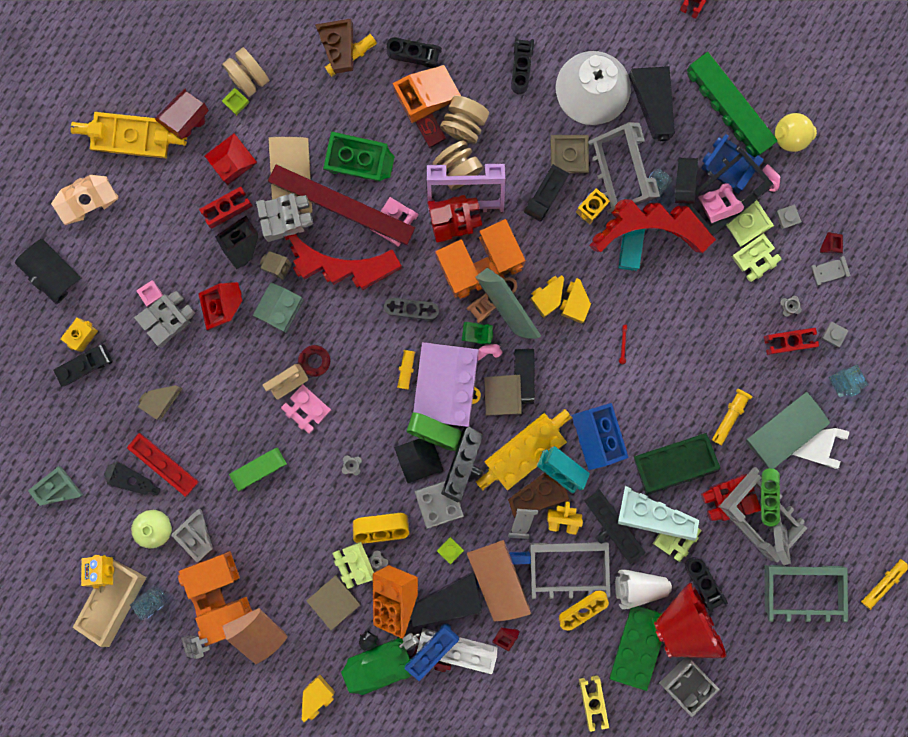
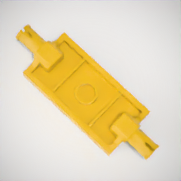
M94 112V119L88 124L71 123V126H74V128L71 127L72 134L88 135L90 137V150L167 159L169 144L186 146L187 143L185 141L187 137L180 140L156 122L155 118Z
M564 409L551 420L543 413L484 462L489 467V471L475 481L482 491L495 480H499L508 491L537 467L543 450L547 449L549 451L554 446L559 449L567 442L560 434L559 428L572 419L570 414Z

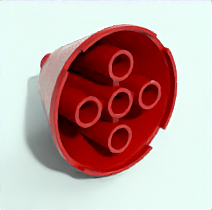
M692 582L688 583L656 622H654L657 629L656 634L660 642H664L666 646L664 648L669 658L727 657L720 636L717 635L714 628L712 629L714 623L711 617H709L695 587L692 588Z

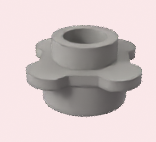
M792 296L790 299L783 298L780 301L784 309V316L789 317L791 314L801 313L802 309L797 296Z
M344 456L342 473L359 475L361 472L359 469L362 462L361 458Z
M378 550L374 551L373 555L368 558L374 572L388 565V560L384 559Z
M408 634L402 639L403 643L399 647H405L406 651L413 649L419 644L418 637L420 634Z

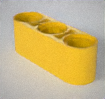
M404 513L361 517L353 521V540L356 543L361 542L364 544L406 538L409 535L408 516Z

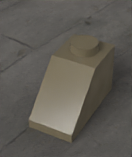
M271 251L267 255L265 254L260 262L263 271L281 280L285 279L292 265L286 257Z
M175 385L145 392L139 399L140 404L138 408L156 420H162L183 388Z

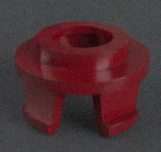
M308 346L298 356V363L308 376H321L330 367V355L321 346ZM313 354L319 355L322 359V364L318 368H312L308 364V359Z

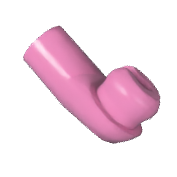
M767 164L762 171L774 184L769 191L776 192L780 187V175Z

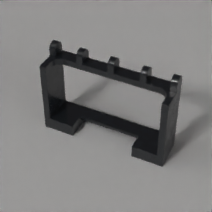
M739 146L735 148L739 154L732 161L729 162L725 157L722 159L726 166L714 175L710 170L707 172L711 179L700 188L696 185L695 197L743 157L764 181L752 194L742 201L744 209L738 214L717 221L710 227L691 204H685L713 237L774 185L750 156Z

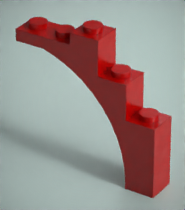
M622 199L614 206L615 209L611 212L616 219L610 220L606 224L607 228L602 233L596 234L589 246L594 251L602 252L615 238L625 233L645 228H658L668 231L681 238L695 252L703 253L716 239L688 206H677L669 214L660 203L652 202L647 204L642 212L633 200Z
M296 234L284 236L286 241L290 239L293 246L290 248L295 257L299 256V258L293 260L296 265L293 269L297 276H302L304 280L324 269L325 271L322 274L327 283L331 281L335 285L354 274L352 280L357 288L360 286L364 290L402 269V265L392 249L368 259L342 260L313 250L303 243Z

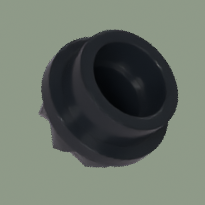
M365 630L363 634H360L359 645L362 650H371L377 645L376 642L379 638Z

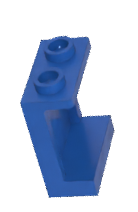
M727 134L723 138H717L713 144L715 149L712 153L708 152L702 160L704 165L701 169L706 172L710 170L715 175L726 166L722 161L724 157L730 162L739 154L735 149L737 145L727 139L729 137ZM748 154L758 167L764 160L758 155L754 158ZM742 157L717 180L723 184L729 183L733 191L739 194L755 171Z

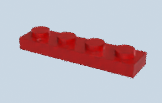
M138 433L128 445V450L185 497L199 483L196 478L143 434Z

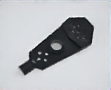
M118 461L108 465L104 476L107 485L144 495L147 493L158 495L160 492V488L153 486L150 479ZM131 477H134L136 479V483L134 485L130 484L129 482Z

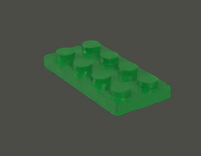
M641 606L630 608L609 676L610 680L645 691L648 690L662 643L656 634L657 629L654 622L662 613Z

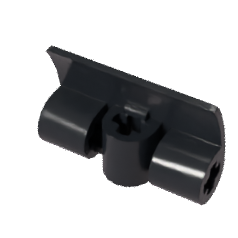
M43 239L31 245L15 261V264L29 277L28 280L37 289L42 290L55 304L60 303L68 295L66 290L82 279Z

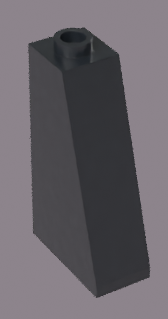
M670 66L632 68L629 78L652 138L658 139L660 142L670 140L675 134Z
M474 572L415 602L409 621L412 622V626L415 627L482 613Z

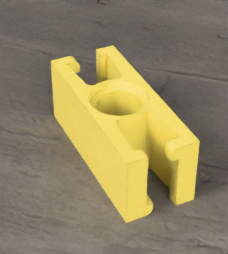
M598 676L591 677V681L594 680L596 684V692L587 694L585 685H588V680L586 681L584 678L579 679L587 725L590 732L595 731V723H592V714L601 713L603 720L601 721V729L609 728L601 681ZM592 699L599 700L596 707L589 706V702Z

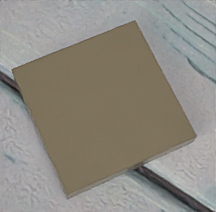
M551 135V166L554 164L568 173H589V135Z
M520 375L484 377L486 415L522 414Z
M337 575L306 600L330 630L334 629L361 605Z

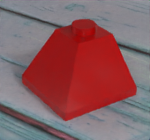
M235 133L205 155V158L227 186L257 164Z
M238 282L220 283L198 293L206 330L213 329L232 320L242 302V294Z

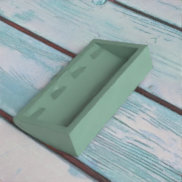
M486 268L475 277L514 334L530 339L541 337L502 277L489 268Z
M806 392L745 442L768 469H774L827 427L830 421L818 404Z

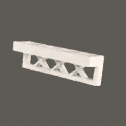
M422 628L417 653L437 631ZM459 637V641L440 661L492 674L498 647Z

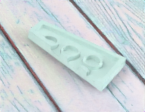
M625 486L618 524L692 541L696 540L699 525L698 519L678 510L668 508L665 504L653 501L648 496L636 493L631 488Z

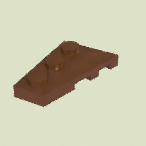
M351 18L315 24L334 73L353 71V22Z
M544 473L510 497L508 501L515 518L517 509L539 511L569 501L566 488Z

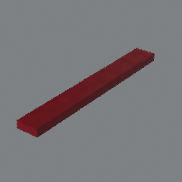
M277 164L268 179V183L292 194L294 193L296 196L306 195L308 201L408 246L415 231V227Z

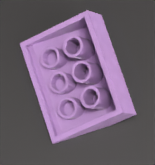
M422 342L413 412L426 415L445 424L469 427L479 349Z

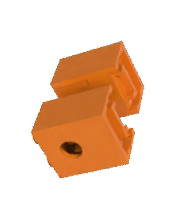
M506 219L479 231L481 234L479 239L488 256L480 261L473 263L462 239L435 251L436 259L455 298H465L474 289H477V291L482 290L483 288L475 277L486 268H489L503 279H505L504 275L510 272L514 275L522 271L526 260Z
M231 551L179 571V583L181 586H184L187 597L191 599L196 610L197 617L195 619L200 630L198 631L199 639L207 638L208 640L207 643H204L205 646L226 639L222 626L252 612L247 596L228 604L225 603L220 587L240 579Z

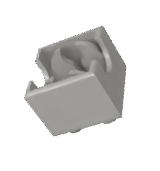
M445 481L414 491L426 529L464 517L460 503L441 494Z
M686 657L659 682L691 717L720 690L690 658Z

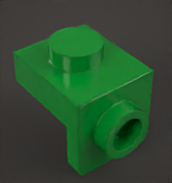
M464 322L461 341L490 344L493 338V325Z

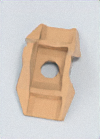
M89 175L83 179L79 178L73 184L62 188L51 204L64 225L84 220L86 213L98 207H102L105 210L118 200V195L113 190L106 176ZM80 195H89L91 201L88 204H82L79 201Z

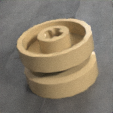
M242 47L235 53V57L241 64L240 66L232 58L227 59L222 65L239 89L241 88L250 97L257 92L255 85L251 81L252 79L261 87L270 80L255 59Z

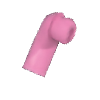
M498 344L483 345L479 348L478 361L487 354H493L495 358L502 355L500 346Z

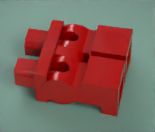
M461 195L444 201H427L436 243L452 239L454 236L472 234L474 228L482 226L480 214L470 216L471 211L479 210L477 197L466 199L465 195Z
M747 474L718 483L701 493L705 504L714 501L716 508L707 511L709 520L726 521L730 519L719 506ZM754 487L736 506L744 515L761 511L756 494L750 493L755 491Z

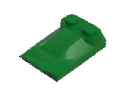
M331 131L323 170L333 174L340 173L380 182L391 177L395 156L390 152L386 143Z
M398 637L371 650L348 658L341 674L349 693L365 695L411 676L405 670V665L411 660L409 652L406 651L405 647H399L403 643V638Z

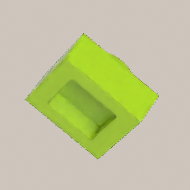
M234 88L222 102L237 116L249 103V100Z
M451 537L437 550L450 565L464 551Z

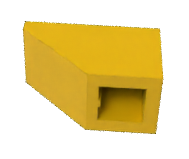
M562 275L558 278L556 276L552 277L547 281L548 286L544 289L539 287L531 293L533 297H531L530 301L543 318L560 306L564 282Z
M576 278L574 282H570L566 291L570 294L567 300L563 299L559 310H562L561 316L582 324L585 321L591 303L581 280Z
M318 675L303 691V722L308 718L313 720L320 713L318 711L323 705L327 707L334 700L332 696L335 691L321 675Z

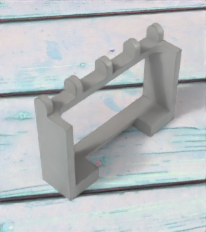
M629 122L588 141L589 145H594L597 156L593 157V162L599 161L602 172L597 177L598 180H604L607 191L604 194L610 200L611 208L607 210L608 214H611L618 202L602 143L626 134L642 196L633 199V202L636 205H640L660 197L655 178L646 177L637 145L645 141L640 123Z
M755 467L719 507L768 560L778 563L780 559L776 553L775 545L773 547L770 543L765 542L746 522L745 515L736 507L755 485L761 491V482L759 480L762 477L758 475L759 470ZM780 504V513L792 525L787 531L790 549L806 531L807 527L803 525L805 521L802 518L795 520L790 515L794 511L792 506H788L785 509Z
M607 541L602 544L599 542L530 543L532 599H536V592L549 591V599H553V591H568L569 598H573V591H588V595L593 593V590H605L607 597L610 598L609 543ZM603 551L604 585L536 587L535 552Z

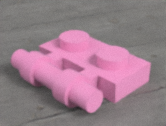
M304 384L290 397L295 403L293 407H290L287 403L281 407L289 419L292 418L299 424L298 427L301 430L304 429L309 434L314 430L309 423L314 420L319 424L331 411ZM300 408L308 414L305 419L297 413Z

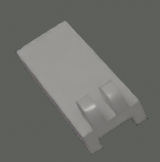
M780 515L779 523L776 526L768 527L771 532H774L776 553L782 564L787 565L791 564L787 528L785 524H782Z
M191 635L181 638L186 657L198 659L204 656L203 652L210 650L209 646H201V644L208 642L207 638L200 640L198 636Z

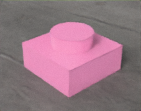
M153 280L136 290L147 307H150L163 296Z

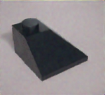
M244 216L215 236L224 254L236 270L247 265L253 259L258 233L247 216Z
M419 438L394 447L407 483L444 471L436 447L430 442Z

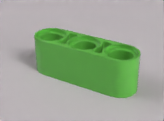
M416 412L412 413L406 430L407 433L450 451H456L462 435L460 430Z
M277 447L230 473L229 476L239 492L245 489V487L261 480L262 477H266L277 471L280 467H284L287 463Z
M769 468L764 470L761 476L762 522L766 526L772 527L776 526L780 521V474L777 470Z

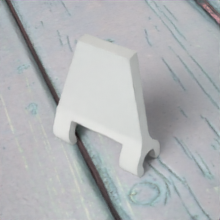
M838 428L822 430L792 455L838 469L841 461L829 458L835 437L844 440L848 439L849 432Z

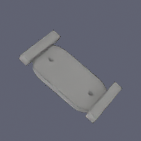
M844 256L840 257V260L823 263L817 267L816 265L811 266L817 286L821 285V282L838 279L844 275L846 277L851 276Z
M517 509L511 530L512 533H509L508 537L529 539V534L526 533L530 529L534 515L538 514V510Z

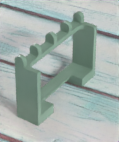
M765 565V612L768 613V621L773 622V614H785L786 622H791V614L804 615L805 622L811 621V615H824L825 622H830V615H841L842 622H848L847 567ZM773 575H838V610L773 609Z

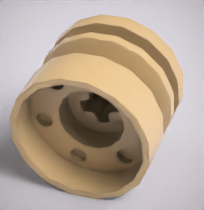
M453 96L448 107L452 114H445V121H442L440 128L457 140H465L467 143L475 144L478 140L477 135L481 134V129L478 126L485 125L489 111L474 100L463 96Z
M465 140L447 147L433 161V165H446V173L449 172L446 176H477L484 168L477 157L467 159L471 155L472 149L467 148L468 144ZM463 185L447 186L450 188V190L453 191L462 187Z

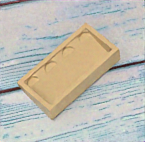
M269 137L271 173L277 164L311 180L308 138ZM271 184L272 200L292 194ZM308 201L309 207L301 209L300 212L313 213L312 202Z
M114 559L113 585L101 586L99 589L92 590L73 626L75 630L100 647H110L147 578Z

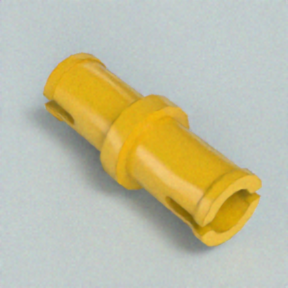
M403 350L397 388L409 389L411 373L414 372L412 367L416 352Z

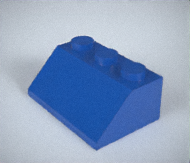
M612 403L572 415L588 470L604 467L629 458Z

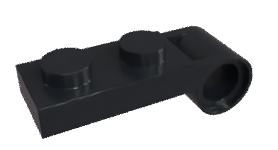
M552 164L536 194L526 206L524 213L541 222L570 174Z
M102 344L64 363L53 371L60 386L65 387L94 370L105 367L104 365L107 363L109 365L112 364L113 360L105 344Z

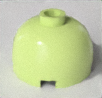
M147 510L135 518L131 531L137 544L150 549L164 545L170 538L172 527L168 516L163 512Z

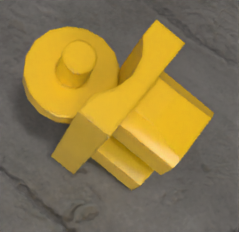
M566 501L564 507L557 506L556 510L548 509L547 522L550 531H559L560 524L567 525L566 532L576 535L579 527H582V514H577L575 508H570V502Z

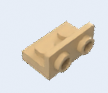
M294 364L264 383L263 387L266 391L271 390L276 399H280L307 382L309 378L300 364Z

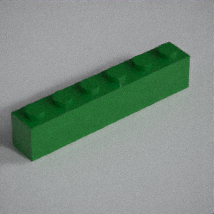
M706 52L689 65L687 69L689 79L698 84L700 93L704 97L707 96L709 98L711 107L716 112H720L725 125L731 126L735 131L734 136L738 141H742L746 145L745 149L748 154L754 157L760 156L777 142L773 133L709 52Z

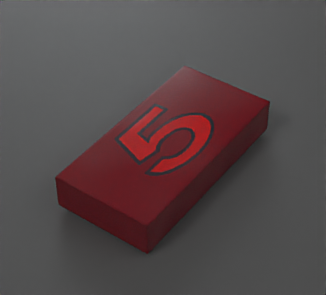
M432 113L415 121L429 148L446 140Z

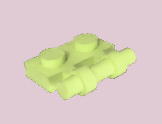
M764 233L731 256L742 272L750 268L751 273L746 276L750 282L761 278L764 272L768 269H773L782 260L778 254L773 257L769 254L775 248ZM763 258L765 263L758 267L756 262Z
M698 528L695 541L686 539L682 546L678 545L681 538L659 533L653 544L669 555L675 549L678 552L674 559L681 562L683 557L688 555V550L692 544L696 543L699 539L698 535L702 530Z
M361 542L342 549L345 555L343 557L340 550L333 552L334 563L338 566L342 575L341 580L345 582L347 589L354 586L353 578L357 585L373 580L374 571ZM346 562H348V565L351 569L350 573L346 567Z

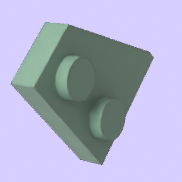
M58 466L28 490L39 506L83 496L82 492L61 466Z

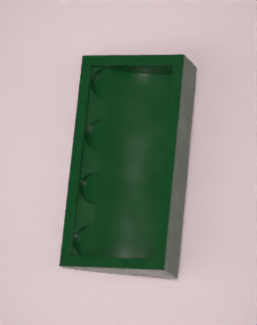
M707 433L634 456L646 495L719 472L721 469Z

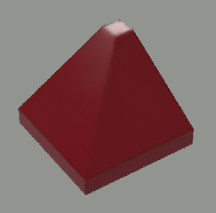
M828 232L820 248V253H843V234Z
M501 627L492 643L510 651L520 631Z

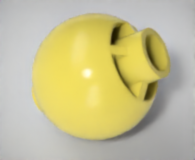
M800 113L784 116L775 128V137L778 145L790 152L805 149L815 139L817 130L811 120Z

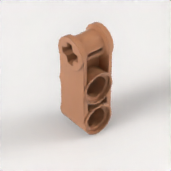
M510 277L505 278L506 283L510 282L513 284L514 289L512 292L515 294L517 290L516 280ZM484 294L467 307V311L472 312L478 324L496 309L494 304L489 302L487 294Z

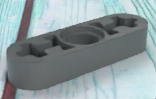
M389 298L384 303V310L390 316L434 320L439 314V308L433 302ZM395 302L396 306H401V302H403V314L400 313V309H394V312H390V308H387V305ZM407 305H416V313L408 314L406 312ZM419 305H423L422 309H429V306H433V310H436V313L428 316L427 312H422V316H419Z

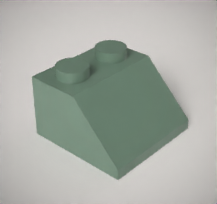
M270 282L253 316L287 333L304 299Z

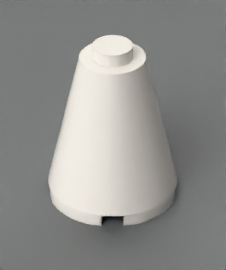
M619 570L620 577L615 579L616 598L621 600L622 604H619L621 609H630L668 597L672 591L671 582L666 577L630 570Z

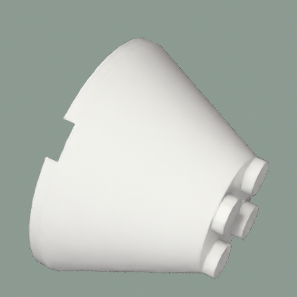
M599 51L583 52L569 59L561 68L556 81V94L560 107L570 118L585 125H598L614 120L625 109L631 93L630 78L624 66L613 56Z

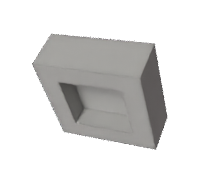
M795 205L776 211L782 229L801 223Z
M830 322L821 339L839 348L848 330Z

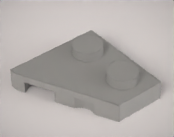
M201 509L195 511L171 534L197 563L213 549Z

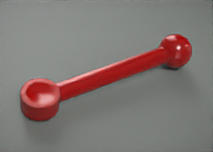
M623 325L620 364L626 363L627 325Z

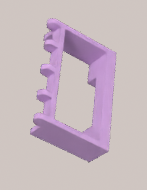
M485 164V175L446 176V165H427L428 201H433L431 185L500 184V198L498 200L478 201L479 209H483V212H487V209H499L500 212H504L505 164Z

